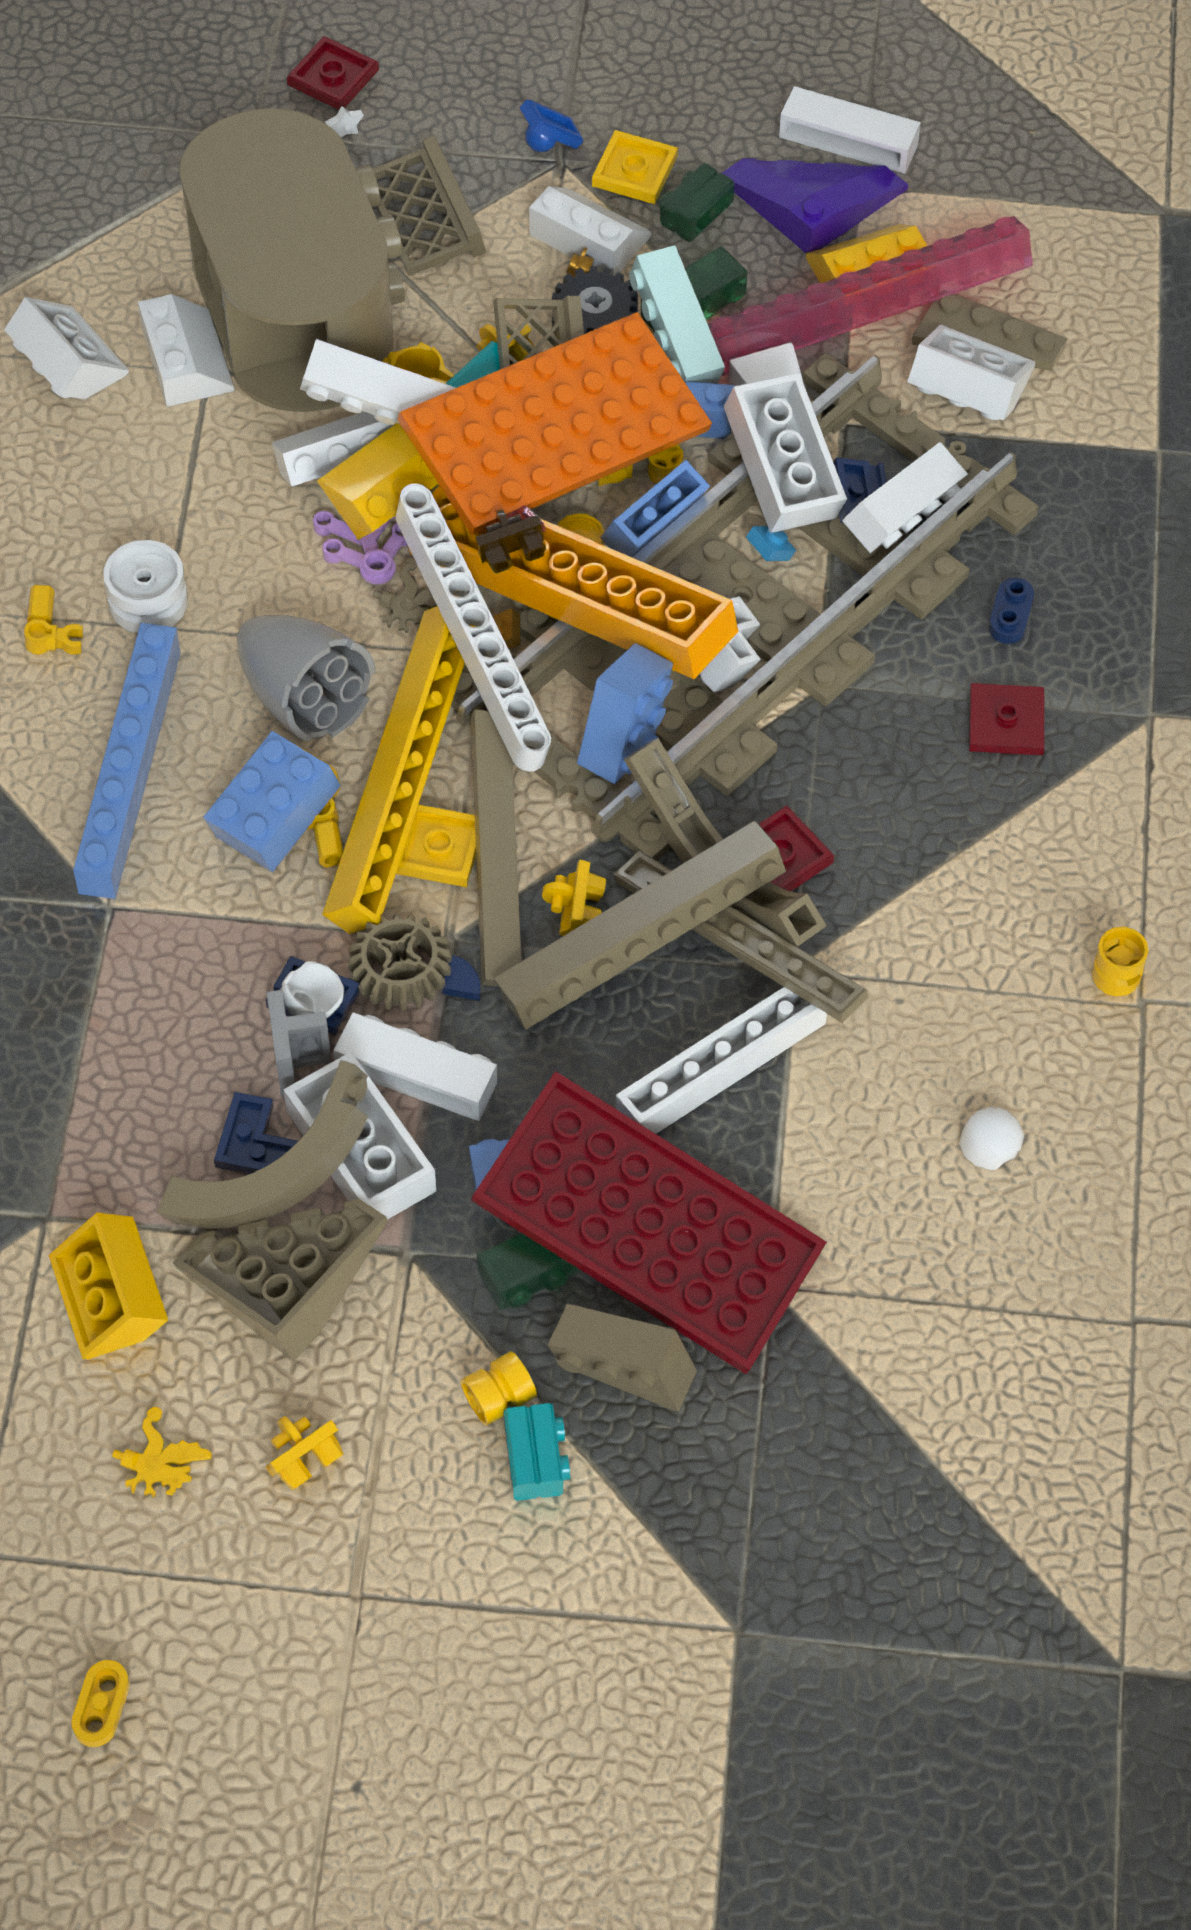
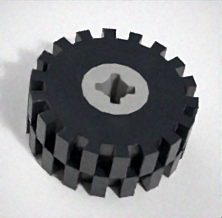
M589 267L588 273H584L582 268L575 270V277L567 274L563 277V284L558 282L552 299L563 300L566 296H580L584 334L638 312L637 291H633L630 280L624 282L623 274L618 272L613 276L611 275L612 269L605 267L603 273L597 272V267ZM552 310V327H553L554 324H555V321H554V311Z

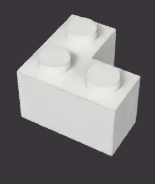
M740 596L731 598L739 632L700 673L702 681L713 692L736 686L761 660L747 641V638L760 626V623Z

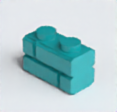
M550 1403L531 1405L530 1407L506 1408L504 1410V1426L514 1500L521 1501L536 1499L537 1497L561 1496L563 1494V1481L571 1480L568 1455L560 1456L558 1442L565 1441L563 1417L554 1416L553 1404Z

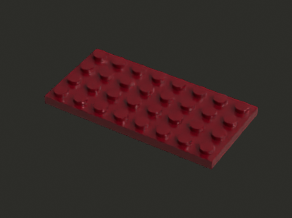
M556 1071L471 1198L472 1202L744 1374H747L827 1243V1241Z

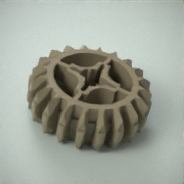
M396 911L393 919L388 921L381 915L380 924L378 925L367 921L365 933L357 932L355 944H351L349 948L348 969L351 971V980L360 983L358 988L362 998L370 996L373 1006L384 1001L388 1012L394 1004H400V1008L405 1012L408 1003H413L420 1009L422 998L433 1002L436 997L435 990L442 991L445 986V976H450L451 966L448 963L452 962V953L449 950L448 940L446 937H441V930L438 925L430 927L426 917L416 922L412 912L406 919H401ZM419 948L430 957L431 960L428 965L423 963L421 957L417 955ZM372 958L379 961V966L383 968L381 975L377 974L369 965Z

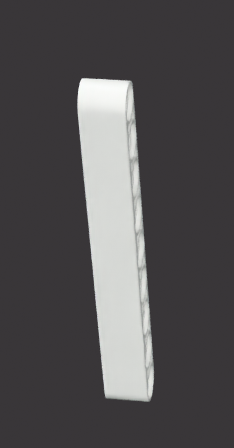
M420 484L405 486L400 494L395 516L396 522L513 762L521 770L528 772L536 771L544 764L551 743V736L432 493L428 488ZM511 715L519 716L521 719L515 718ZM528 745H529V746H533V747H535L536 749H535V750H534V749H530V748H528L527 746H528Z

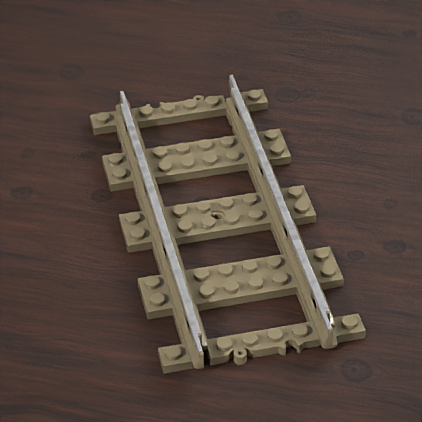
M824 353L803 371V382L820 394L811 405L824 439L828 433L832 432L835 434L853 418L913 462L941 442L968 475L958 483V486L961 488L960 491L917 529L913 528L907 534L901 529L900 532L903 535L888 549L881 545L872 553H869L844 523H840L839 514L835 519L797 527L863 576L822 614L717 536L758 501L733 432L714 447L708 455V462L727 476L632 557L728 599L739 596L746 598L748 602L744 603L760 623V626L747 638V641L756 654L767 663L724 702L695 679L674 670L671 671L670 679L673 680L670 692L664 698L662 707L666 711L663 720L657 727L655 735L658 736L663 747L668 750L669 757L687 786L700 775L728 797L777 752V743L755 727L760 720L798 686L827 707L874 664L875 655L852 637L893 600L922 620L969 577L970 569L947 553L960 541V536L965 530L970 532L988 516L1010 533L1016 535L1038 515L1039 506L1009 485L1017 476L1015 454L1010 452L990 470L972 457L965 456L966 445L963 442L953 441L950 443L949 448L945 446V438L917 419L916 411H913L908 416L899 415L901 400H891L876 389L880 386L882 379L880 358L876 355L854 372L827 353ZM834 404L835 407L821 418V412L829 405ZM730 491L734 493L721 506H719V500L721 498H723ZM969 502L971 505L956 517L957 511ZM865 593H868L869 596L855 608V602ZM528 606L520 613V635L532 644L513 660L519 672L525 668L529 670L522 678L531 696L563 669L594 692L597 678L627 650ZM465 666L463 667L451 704L458 711L456 721L461 726L466 725L471 720V714L474 709L483 710L486 707L468 668ZM771 679L773 682L757 696L758 689ZM511 715L515 718L521 719L519 716ZM550 734L551 743L545 762L540 769L533 772L556 789V798H560L565 793L575 794L577 797L572 800V811H583L594 820L592 823V833L601 841L608 842L618 834L620 842L635 854L640 850L656 861L662 857L671 846L656 825L660 821L654 817L656 812L637 781L635 780L622 792L610 781L578 765V756ZM529 745L527 746V747L530 748V749H534V750L536 749V748L533 747V746H529Z

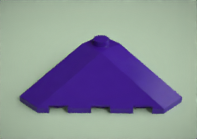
M743 158L719 174V180L805 253L822 249L908 190V184L885 165L858 166L849 163L825 162V164L792 160L763 161L754 158Z

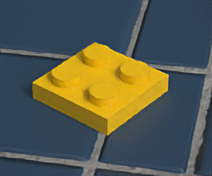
M615 130L592 176V187L655 204L678 157V147Z
M418 805L396 874L468 887L476 857L475 815Z

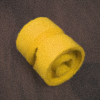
M1123 926L1107 930L1101 936L1092 969L1093 982L1098 989L1105 994L1115 997L1126 996L1136 990L1140 984L1149 952L1147 941L1143 935L1135 929Z
M512 1351L490 1362L489 1372L480 1368L460 1380L463 1393L469 1405L485 1426L503 1417L504 1410L508 1405L520 1407L537 1397L535 1385L527 1369Z

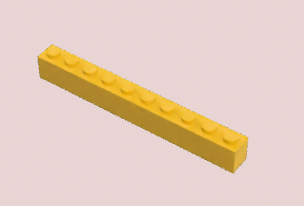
M438 606L424 611L322 913L324 917L348 934L364 930L367 921L374 925L380 924V918L383 914L465 664Z

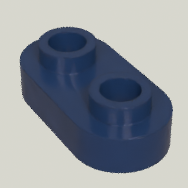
M1012 577L1004 580L999 585L989 623V632L998 642L1012 644L1018 642L1024 636L1034 598V589L1025 579Z

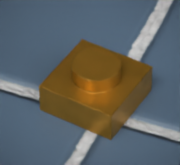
M511 608L492 616L508 649L519 646L521 615Z

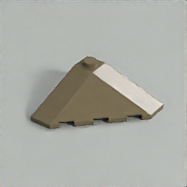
M350 1200L344 1202V1211L324 1215L319 1207L292 1213V1222L271 1227L269 1221L265 1219L238 1225L239 1234L218 1238L215 1231L202 1233L184 1250L173 1264L179 1271L265 1341L295 1361L323 1330L387 1224L388 1219L362 1200Z

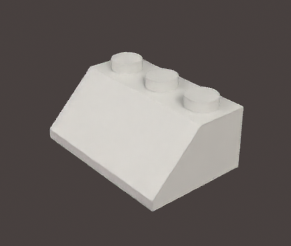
M548 186L529 207L530 236L570 257H573L574 253L581 256L584 247L588 249L585 255L594 258L591 267H597V271L602 273L604 267L612 269L611 275L613 276L621 272L652 236V232L569 188Z
M173 294L138 302L142 331L166 407L234 391L232 379L209 309Z
M24 297L4 329L14 341L13 346L31 360L33 369L45 376L51 383L52 391L62 398L87 399L124 378L129 372V369L73 306Z
M939 325L919 344L908 383L917 386V389L925 394H938L946 397L955 406L971 407L981 411V415L988 419L1004 420L1014 410L1036 362L944 325Z

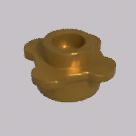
M584 247L581 256L574 253L566 273L575 277V270L582 268L584 273L589 272V267L592 266L594 258L585 255L588 248Z

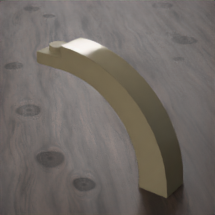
M340 1060L319 1114L304 1136L288 1152L265 1168L231 1180L203 1182L171 1175L157 1213L172 1223L189 1227L207 1229L232 1228L268 1219L299 1203L319 1188L337 1170L359 1138L368 1116L356 1106L366 1094L368 1075L355 1064Z

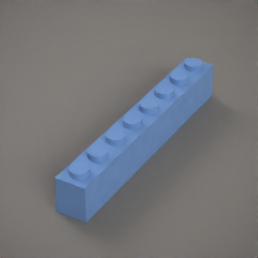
M140 623L73 869L78 894L116 899L181 654L177 627Z

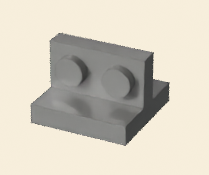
M282 990L267 992L282 1098L284 1097L283 1089L295 1083L293 1068L331 1063L332 1060L326 1013L304 1011L295 1016L286 1017Z

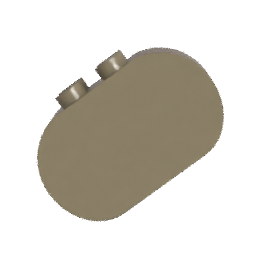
M275 108L256 109L231 115L210 125L190 142L180 161V181L183 188L194 277L205 305L209 309L213 325L233 376L242 391L263 405L285 411L310 412L340 406L341 403L329 399L326 401L315 400L309 397L306 391L300 390L316 339L381 362L385 357L387 358L390 352H393L394 338L391 305L405 302V292L398 267L394 261L388 262V259L402 256V244L397 225L391 214L378 218L374 214L372 207L380 205V193L372 167L369 164L354 167L344 141L324 122L301 112Z

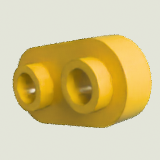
M102 1660L91 1666L86 1674L72 1715L71 1724L75 1737L80 1743L88 1747H99L112 1739L129 1692L130 1682L127 1672L120 1663L114 1660ZM106 1681H114L116 1683L111 1691H103L101 1686ZM93 1721L103 1723L101 1729L96 1732H91L87 1728Z

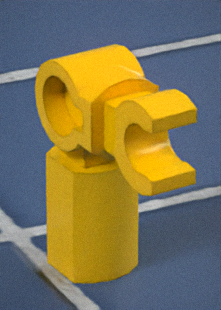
M33 585L29 595L28 623L24 628L26 649L32 654L37 655L43 654L48 650L56 651V649H63L66 653L73 655L81 654V642L71 641L70 638H83V626L69 624L64 628H57V625H51L55 591L51 586Z
M332 798L321 812L315 816V819L307 828L308 830L314 828L319 863L326 868L339 865L343 854L341 834L337 824L339 813Z

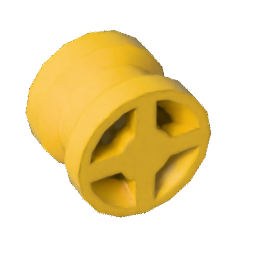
M679 445L648 457V477L655 484L659 483L683 463V450Z

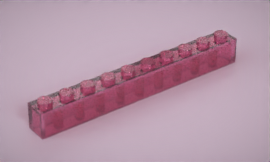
M1015 216L1002 217L992 224L980 228H970L958 236L949 239H939L932 245L918 250L905 251L901 256L886 261L874 262L871 266L855 272H845L838 278L824 283L811 284L807 289L793 294L780 295L773 301L749 306L739 313L717 317L707 324L725 366L721 376L729 374V363L732 359L792 342L794 350L1031 267L1033 262L1029 229Z

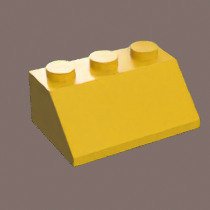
M898 224L806 253V259L834 307L926 278L930 249L916 225Z
M399 423L390 427L317 480L358 540L374 532L396 515L400 494L405 486L420 484L430 491L438 485L435 477Z
M96 1212L49 1254L82 1359L89 1360L143 1342L168 1321L133 1217Z

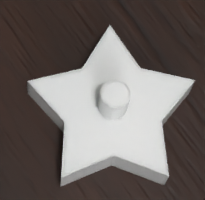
M342 106L338 114L325 121V123L342 138L346 134H358L357 124L364 115L361 110L348 111Z

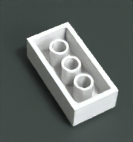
M800 373L733 387L724 405V410L770 533L835 519L845 504L847 497Z
M352 1052L283 1089L286 1111L303 1136L311 1127L323 1106L340 1060L353 1063L366 1073ZM368 1076L366 1080V1094L356 1106L368 1118L350 1153L331 1177L348 1201L360 1199L389 1219L436 1192L435 1169Z

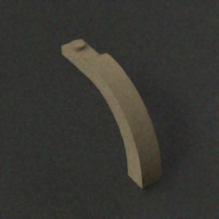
M659 738L651 739L623 759L659 817L660 822L656 825L683 864L723 840L700 808ZM771 882L766 883L730 905L796 947L827 926L807 893L790 892Z

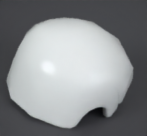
M307 961L297 970L291 971L282 982L280 989L283 992L284 1005L293 1016L304 1011L325 1012L327 1019L342 1003L344 986L339 976L328 966L314 961Z
M988 1107L977 1111L969 1118L962 1130L959 1144L964 1156L975 1166L996 1170L1003 1163L1015 1159L1017 1153L1021 1150L1024 1134L1019 1121L1009 1111L1000 1107Z

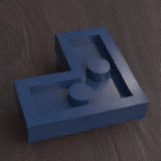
M234 1092L214 1158L215 1168L252 1174L278 1160L298 1142V1140L266 1134L274 1108L273 1099Z

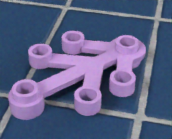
M320 511L313 517L314 531L318 535L336 534L361 545L365 553L362 554L344 547L343 543L338 539H328L322 546L324 559L329 563L344 561L360 568L362 578L372 584H383L393 578L396 571L393 558L401 546H407L404 536L397 535L401 530L398 524L395 523L391 529L392 536L383 548L379 550L376 541L391 519L374 532L358 540L345 522L334 518L330 512ZM323 521L329 522L327 525H320L319 523ZM331 549H337V550H339V551L336 552V553H330V552H328V551L331 550Z

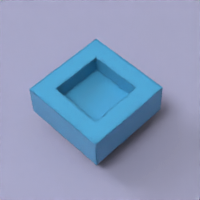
M753 526L746 536L766 561H789L796 552V549L787 540L788 536L783 530L770 533L768 526Z

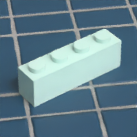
M676 246L637 255L632 270L629 272L632 288L635 291L638 290L641 296L642 312L645 319L651 321L655 331V339L684 381L718 383L725 366Z

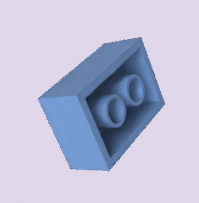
M634 643L597 678L577 761L578 765L613 784L619 781L626 773L631 774L623 759L651 739L658 738L655 735L656 730L663 720L666 711L662 707L664 698L670 692L673 680L670 679L673 662Z
M271 731L203 818L216 838L273 873L313 822L315 816L321 812L341 785L328 764Z

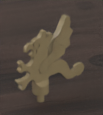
M414 558L407 559L404 562L405 565L401 568L400 578L404 589L400 596L387 590L383 593L375 590L372 597L380 600L379 605L393 611V614L383 616V623L386 622L387 627L390 628L392 622L395 619H399L401 624L398 627V631L404 630L405 633L409 631L406 625L407 621H413L414 625L420 624L424 611L428 610L422 607L431 609L437 606L430 590L423 589L417 594L418 586L416 581L408 573L417 569L418 565Z

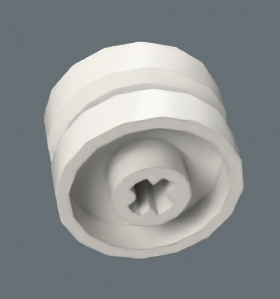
M139 540L120 546L109 556L104 566V584L109 611L117 624L127 631L138 633L140 623L173 627L183 617L188 606L187 588L184 580L183 563L176 551L165 543L153 540Z

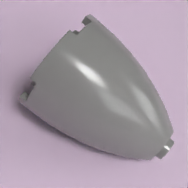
M289 615L253 617L244 622L239 628L237 634L238 655L252 689L270 713L298 738L310 742L311 739L323 737L327 733L333 738L353 724L365 709L370 699L366 696V692L370 683V677L375 673V664L369 651L350 637L322 623Z

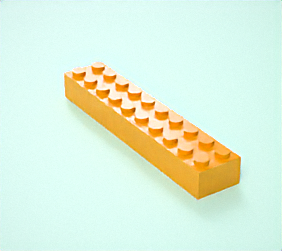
M440 485L432 492L476 584L626 650L634 643H637L673 662L672 670L692 679H695L739 632L731 599L543 519H540L544 536V541H542L544 556L533 561H526L522 549L511 552L509 555L512 560V566L508 570L496 574L487 562L482 563L478 554L479 549L476 537L487 533L486 529L471 535ZM526 512L520 514L522 520L533 516Z

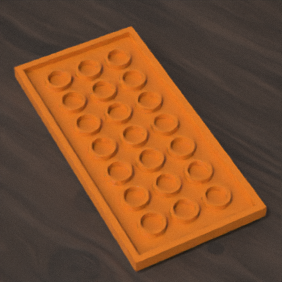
M638 312L400 411L397 418L471 535L485 530L487 525L498 522L495 514L497 510L503 509L507 518L521 514L709 431L712 422Z

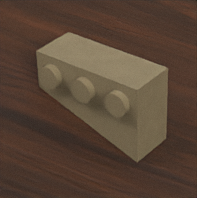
M571 1304L566 1305L548 1343L551 1352L557 1360V1364L562 1369L571 1373L583 1374L676 1412H679L697 1372L675 1329Z

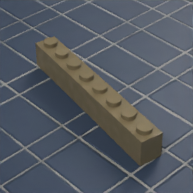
M755 821L751 822L495 977L494 980L505 1004L525 1030L544 1020L557 1010L577 1000L580 996L608 981L613 976L641 961L654 951L677 939L682 934L786 872L778 846Z

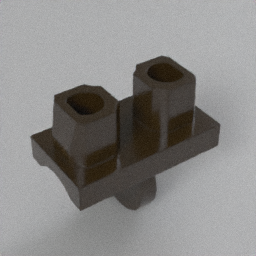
M503 509L497 510L495 514L498 522L485 526L487 533L476 537L479 549L478 554L482 563L487 562L496 574L508 570L512 566V560L509 555L511 552L522 549L526 561H533L544 556L543 529L538 515L522 520L520 514L507 518Z

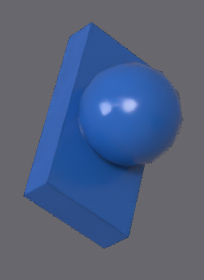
M528 99L519 107L529 123L525 131V139L527 145L532 150L547 152L555 146L556 141L574 149H577L583 143V137L570 117Z

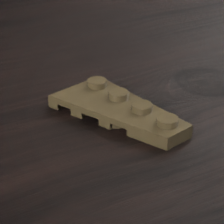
M942 288L912 336V345L919 346L939 325H944L1035 361L1034 368L1052 371L1067 342L1065 337Z

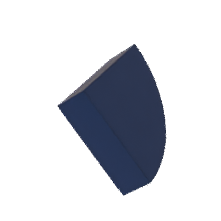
M452 955V962L448 963L451 966V974L444 978L445 986L442 989V994L480 1001L481 987L477 972L467 961Z

